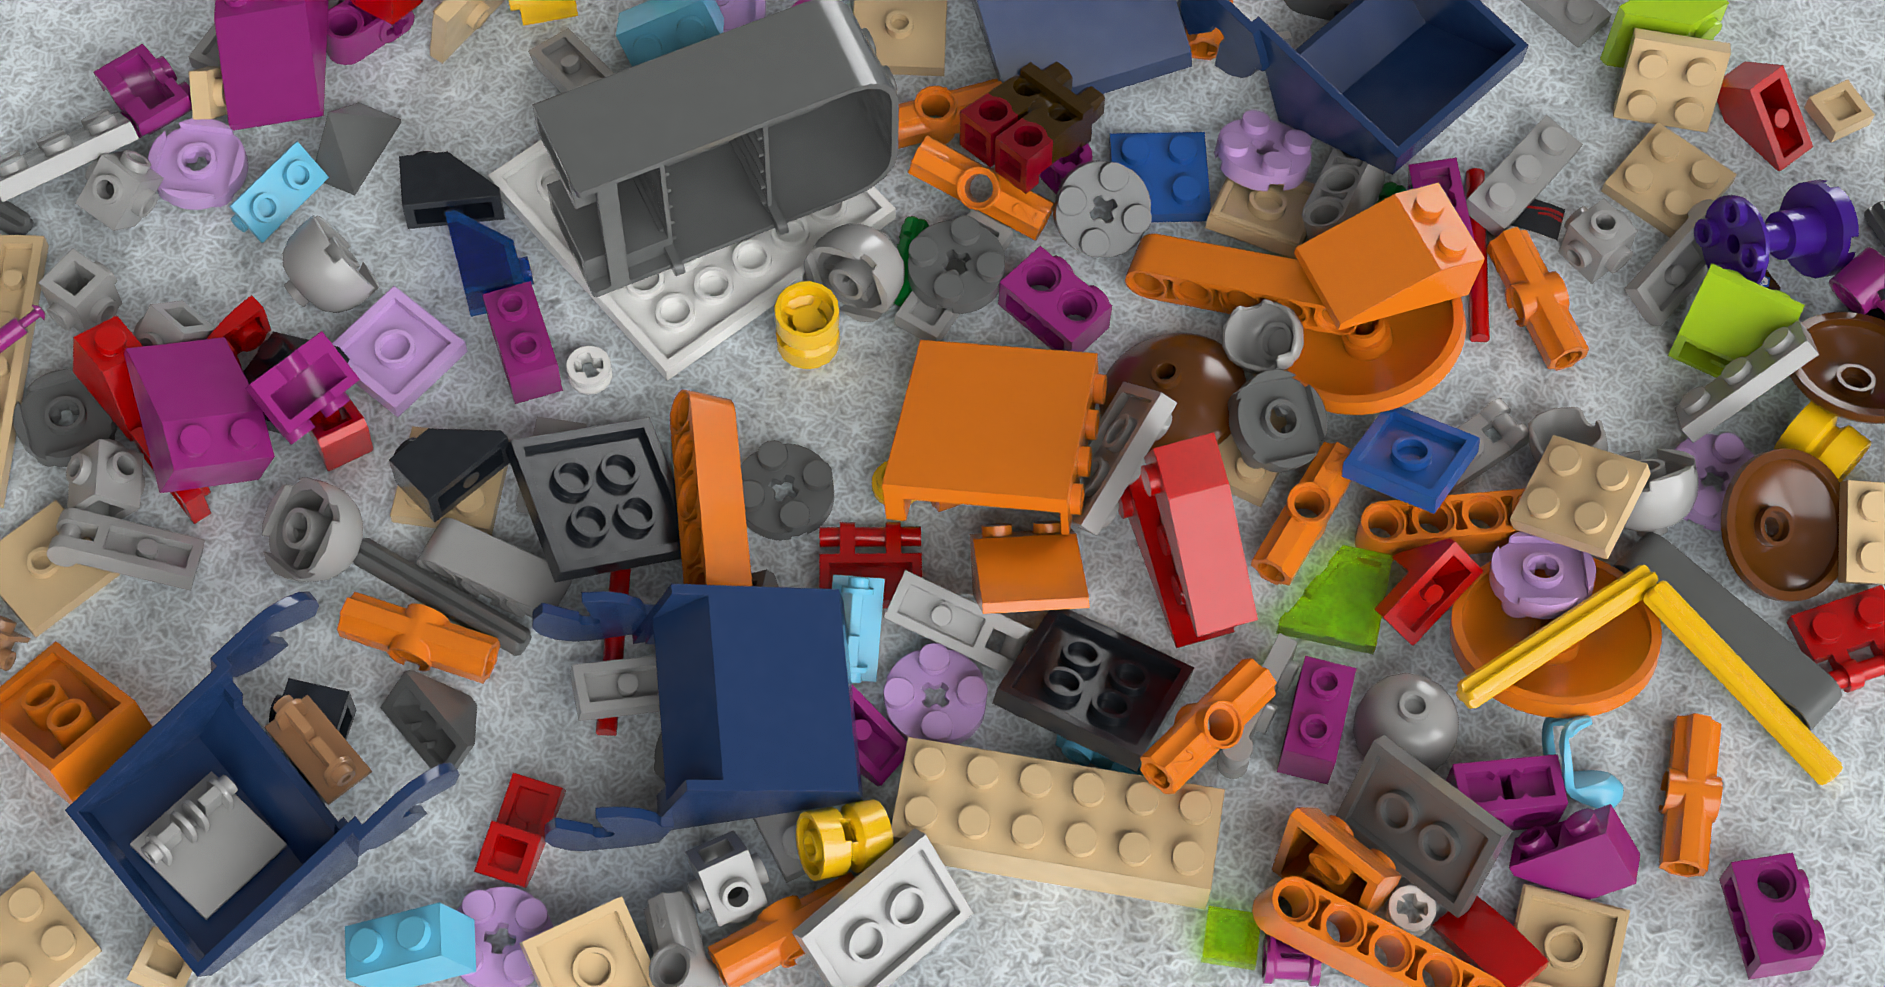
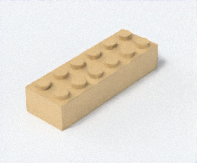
M908 737L891 825L893 844H897L915 828L926 834L943 864L948 867L1205 910L1212 887L1225 789L1185 783L1175 794H1164L1156 786L1149 784L1142 775Z

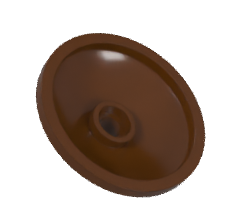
M1829 312L1815 315L1801 322L1811 334L1819 355L1789 375L1798 389L1815 405L1835 416L1859 423L1885 424V321L1860 313Z
M1170 333L1152 337L1127 350L1110 367L1106 374L1107 391L1104 405L1099 404L1100 415L1102 418L1122 383H1131L1162 392L1177 402L1171 413L1172 422L1169 429L1159 440L1154 441L1148 453L1153 448L1213 432L1219 445L1231 434L1228 400L1246 382L1244 370L1230 361L1221 343L1209 337L1192 333ZM1168 376H1173L1170 379H1163Z
M1776 449L1760 453L1749 459L1739 468L1725 492L1721 508V535L1726 555L1740 579L1750 589L1765 598L1780 602L1810 599L1825 591L1838 577L1840 482L1833 472L1819 459L1795 449Z

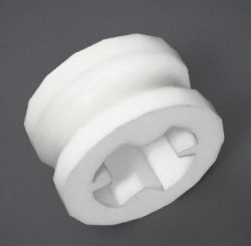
M582 346L574 350L567 360L568 380L572 388L579 393L587 395L597 394L605 390L612 379L611 361L607 353L601 348ZM592 362V366L596 368L597 376L587 378L582 369L583 364Z
M1403 886L1393 892L1386 906L1385 918L1387 922L1419 937L1429 930L1436 916V904L1434 899L1417 886ZM1405 900H1411L1415 909H1423L1425 915H1419L1416 923H1409L1407 915L1398 914L1396 908L1401 910Z

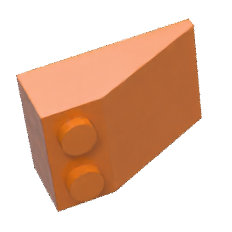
M1439 182L1396 193L1297 246L1294 251L1297 260L1338 330L1466 296L1469 294L1485 260Z
M1050 520L1033 522V531L1012 532V524L994 523L981 525V533L970 534L973 596L982 613L1090 608L1077 534L1073 529L1070 528L1069 535H1061V521Z
M56 641L0 686V738L55 793L70 805L153 727L134 699Z
M1297 807L1290 814L1271 869L1282 879L1290 876L1304 878L1373 915L1378 912L1393 892H1395L1402 876L1396 871L1395 864L1386 854L1374 848L1369 850L1354 838L1352 829L1342 819L1334 815L1327 816L1318 808Z

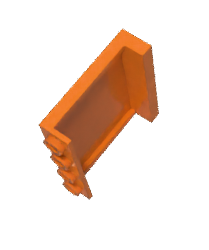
M920 340L882 482L886 519L906 521L912 500L1060 513L1061 535H1069L1073 514L1082 515L1085 488L1084 484H1080L1081 477L1090 476L1092 447L1088 446V441H1096L1099 433L1100 413L1099 410H1095L1096 404L1104 405L1106 399L1107 375L1099 374L1098 353Z

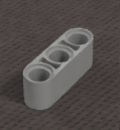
M1333 148L1303 208L1302 218L1308 240L1373 206L1385 182L1384 171Z
M446 517L440 521L416 561L417 566L433 575L437 574L446 578L447 583L476 598L480 594L492 599L491 605L522 619L525 615L532 618L533 610L541 603L559 606L572 583V580L555 583L547 560L458 520Z

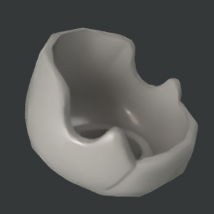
M1263 299L1261 303L1250 307L1238 306L1233 310L1223 326L1222 347L1230 361L1245 371L1256 375L1269 370H1286L1291 367L1294 361L1299 358L1304 346L1303 325L1294 310L1267 299Z
M1578 407L1553 408L1537 414L1528 423L1530 451L1537 464L1541 460L1553 435L1608 451L1606 432L1602 421L1597 420L1595 425H1591L1586 420L1583 411Z

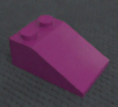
M215 0L214 22L230 128L235 131L324 116L328 0Z
M225 337L125 349L124 356L159 493L254 481L261 478L275 457L263 411L246 391L245 388L249 383Z

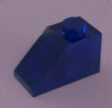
M455 210L445 212L471 317L486 314L483 294L529 281L534 285L528 257L518 258L513 239Z

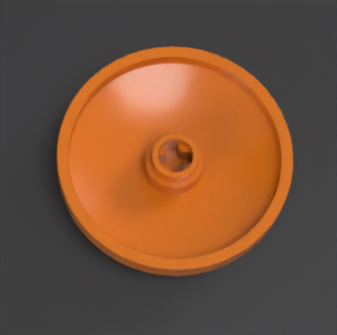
M1458 297L1359 324L1354 332L1347 335H1336L1303 328L1304 346L1300 356L1285 371L1295 374L1296 376L1292 378L1298 380L1304 387L1311 385L1321 397L1327 412L1344 415H1366L1399 408L1432 390L1445 378L1457 362L1466 335V319L1462 299Z
M1593 558L1596 566V577L1592 595L1624 575V573L1608 563ZM1491 561L1480 567L1484 572L1454 602L1452 607L1450 642L1455 658L1467 676L1554 620L1528 616L1514 618L1507 615L1501 607L1502 601L1494 594L1490 585ZM1535 570V576L1550 578V576L1546 575L1545 570ZM1641 600L1492 698L1516 710L1550 718L1569 719L1576 716H1595L1616 709L1637 696L1654 674L1662 644L1660 619Z

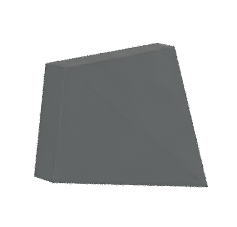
M359 102L328 112L315 161L329 177L324 183L355 196L400 126L401 119Z
M408 670L403 673L380 707L430 768L442 763L451 762L458 769L475 745L477 703L473 698L414 670Z

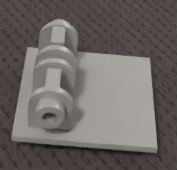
M212 771L130 843V846L206 920L287 847V844L235 794L238 791L236 785L226 775L218 778Z

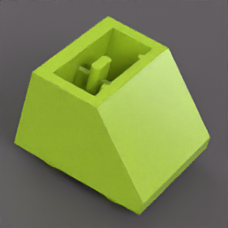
M1711 264L1668 356L1717 378L1731 361L1739 357H1747L1760 348L1772 332L1782 327L1788 328L1798 321L1805 305L1791 299L1789 295L1782 291L1771 290L1750 281L1737 271L1723 269Z

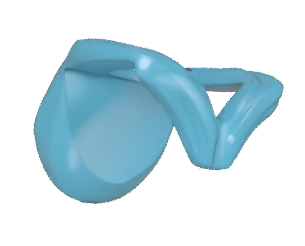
M1589 715L1576 716L1569 719L1546 717L1542 726L1543 756L1556 754L1553 726H1564L1560 734L1559 749L1562 757V776L1567 794L1572 799L1597 809L1609 804L1615 808L1623 798L1624 787L1614 775L1598 770L1573 771L1569 738L1574 737L1580 730L1592 725V718Z

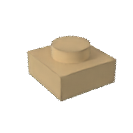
M207 66L188 71L193 120L214 119L227 115L221 66Z
M1848 79L1810 96L1804 106L1805 110L1831 143L1869 126L1875 116Z
M153 926L126 980L142 987H185L192 969L161 930Z

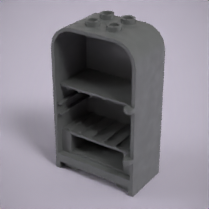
M811 0L532 104L537 132L560 177V180L547 184L551 210L594 297H600L669 269H672L675 276H679L686 272L684 263L774 228L779 236L789 233L787 223L853 198L874 187L895 166L898 156L899 98L897 96V85L894 76L887 65H881L876 55L875 43L868 29L860 27L849 5L841 0Z

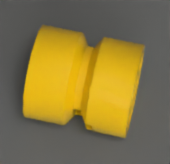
M797 282L786 287L778 296L774 306L777 350L783 360L794 367L802 369L819 368L833 359L840 345L838 300L830 289L816 282Z
M1810 402L1787 427L1773 449H1795L1806 452L1823 462L1833 472L1838 481L1842 482L1863 458L1872 442L1850 425L1839 428L1837 426V416Z
M875 799L845 804L841 807L840 811L834 807L805 811L799 815L796 824V846L799 859L805 873L813 881L844 876L848 873L849 869L855 873H861L894 846L889 817L882 804Z

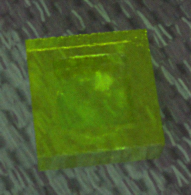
M1208 906L1201 962L1255 970L1260 928L1254 921L1253 913Z

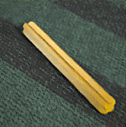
M1646 565L1636 566L1458 681L1457 698L1459 701L1464 702L1469 709L1479 707L1643 600L1646 592L1658 582V576L1655 572H1651Z
M1664 580L1651 587L1643 597L1644 603L1800 766L1820 785L1827 784L1836 778L1843 769L1842 763L1682 596Z

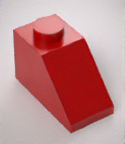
M1744 61L1724 76L1717 103L1725 123L1777 171H1782L1813 148L1784 65Z
M116 315L73 337V373L129 441L132 442L134 440L130 432L138 426H143L124 351L126 348L143 347V345Z

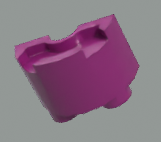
M144 44L137 46L93 72L102 90H106L121 110L120 113L131 121L139 138L146 134L151 135L192 111L190 86L185 81L178 85L176 74L168 61L163 56L155 58Z
M321 331L245 389L280 434L292 445L315 427L309 419L314 414L321 411L327 418L351 399L345 391L360 379Z

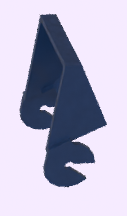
M971 0L997 79L1002 83L1015 75H1020V69L1030 62L1042 70L1057 61L1069 69L1073 77L1071 89L1073 93L1078 94L1084 88L1092 86L1102 94L1192 67L1191 49L1176 0Z
M1182 0L1180 3L1182 20L1189 35L1212 32L1215 28L1219 29L1224 35V39L1219 44L1214 66L1228 75L1238 78L1251 76L1258 70L1266 72L1278 121L1296 130L1304 131L1311 137L1391 175L1523 62L1529 46L1480 0H1354L1295 50L1259 16L1251 21L1229 0Z
M670 584L656 604H644L641 599L624 593L599 591L581 592L582 603L591 616L580 615L578 611L541 603L533 610L532 628L539 635L554 640L572 642L594 641L632 635L633 644L644 642L645 644H654L656 654L665 787L656 795L657 812L633 807L595 808L596 819L603 827H594L593 824L555 817L545 824L544 829L545 842L552 847L568 851H593L659 843L671 830L863 801L844 601L839 589Z
M310 591L297 592L284 597L250 620L210 658L211 673L65 809L67 814L197 977L211 976L358 867L359 856L367 850L377 848L393 840L428 814L421 805L416 804L423 803L454 786L460 776L458 770L451 762L442 763L427 770L406 784L363 824H361L356 816L349 822L344 817L338 821L243 705V693L233 682V677L253 671L289 646L283 637L271 635L275 632H282L316 615L319 604ZM212 771L218 778L226 775L236 785L238 791L235 794L287 844V847L206 920L130 846V843Z

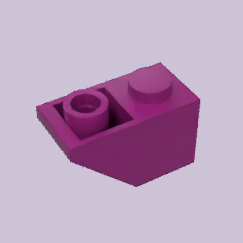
M1609 804L1595 810L1589 808L1579 810L1569 816L1567 820L1547 827L1534 826L1527 829L1514 840L1509 869L1516 877L1575 897L1591 900L1635 885L1641 854L1613 806Z

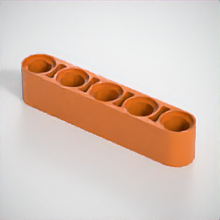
M1147 234L1140 239L1125 277V283L1132 292L1148 299L1231 314L1238 306L1250 307L1261 303L1263 299H1267L1294 310L1305 329L1336 335H1347L1354 332L1357 327L1355 325L1341 330L1336 328L1297 259L1167 235Z
M682 389L676 395L671 407L670 430L683 583L752 586L734 403L731 399Z
M1526 488L1447 495L1435 514L1401 500L1371 503L1365 508L1360 518L1355 534L1356 549L1363 558L1371 562L1394 561L1392 557L1397 553L1451 538L1468 555L1493 553L1498 546L1501 549L1502 546L1508 544L1511 535L1519 532L1513 529L1510 518ZM1470 520H1481L1490 528H1479ZM1431 524L1440 532L1430 533L1425 531L1420 525ZM1381 528L1390 537H1378L1370 529Z
M1297 876L1285 877L1260 892L1253 902L1252 913L1254 921L1266 934L1369 987H1427L1423 981V970L1428 972L1433 978L1434 987H1505L1495 977L1304 878ZM1278 896L1288 900L1292 908V917L1282 912L1279 907ZM1327 920L1331 921L1339 930V942L1335 941L1327 932ZM1375 945L1379 946L1386 954L1387 967L1382 965L1376 958Z

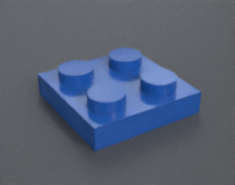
M1205 132L1110 134V162L1124 165L1133 170L1142 179L1150 195L1151 222L1207 221L1211 211Z
M1404 407L1381 412L1343 462L1342 477L1435 514L1477 455L1480 437Z

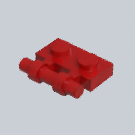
M901 521L885 522V527H855V522H840V527H819L820 548L840 547V554H819V589H832L833 575L885 579L883 608H888L905 570L922 577V553H901V547H921V526L901 527ZM855 547H886V553L855 554Z
M1882 585L1791 615L1786 623L1801 651L1816 664L1828 660L1833 671L1827 673L1844 692L1849 693L1864 687L1865 681L1885 675V590ZM1869 646L1874 657L1857 662L1855 659H1851L1849 653Z

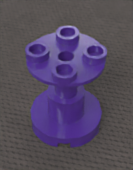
M1819 179L1801 182L1788 190L1783 197L1779 211L1771 213L1764 222L1758 209L1746 198L1732 194L1716 199L1706 211L1705 218L1699 219L1695 223L1694 238L1696 243L1702 247L1703 257L1708 270L1711 264H1714L1723 269L1737 271L1746 279L1760 284L1765 276L1769 264V254L1778 260L1787 259L1790 265L1803 276L1815 279L1833 276L1851 262L1856 253H1848L1851 247V238L1859 237L1858 218L1852 201L1839 186L1829 187L1825 183L1827 182L1826 180Z

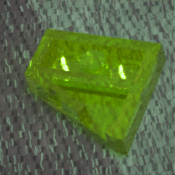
M1342 545L1328 561L1325 570L1320 575H1316L1304 589L1303 595L1289 612H1285L1280 617L1276 634L1281 633L1285 636L1373 655L1377 646L1382 619L1374 608L1386 597L1393 555Z

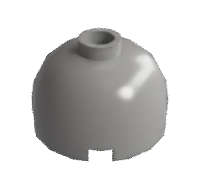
M314 215L300 225L288 239L283 250V268L290 279L284 284V287L302 307L311 302L318 309L325 312L340 313L348 311L369 298L379 288V284L364 262L359 272L356 270L360 265L348 250L351 247L350 244L328 222L318 215L316 217Z
M848 223L827 232L816 242L804 261L807 280L823 284L830 289L837 300L845 304L839 308V312L859 322H874L878 320L894 304L904 284V261L895 244L884 232L863 224Z
M1657 449L1658 459L1641 460L1640 450L1620 454L1621 456L1647 463L1651 473L1624 529L1637 531V535L1640 537L1647 532H1654L1661 536L1668 532L1667 527L1679 523L1689 514L1697 499L1698 473L1694 456L1684 451L1672 449Z
M308 477L298 478L300 481L294 486L289 484L282 486L267 507L262 523V536L269 537L271 553L264 552L265 560L275 574L286 579L300 582L330 580L348 569L358 555L363 539L361 513L358 506L344 490L321 480Z
M1400 673L1386 676L1369 688L1356 709L1353 734L1358 751L1364 758L1372 742L1385 735L1435 772L1441 765L1446 763L1457 744L1459 715L1454 700L1440 684L1423 675Z

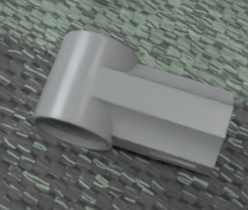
M684 891L662 892L648 899V905L643 910L654 954L649 966V978L652 985L655 987H718L719 971L716 965L705 956L691 895Z

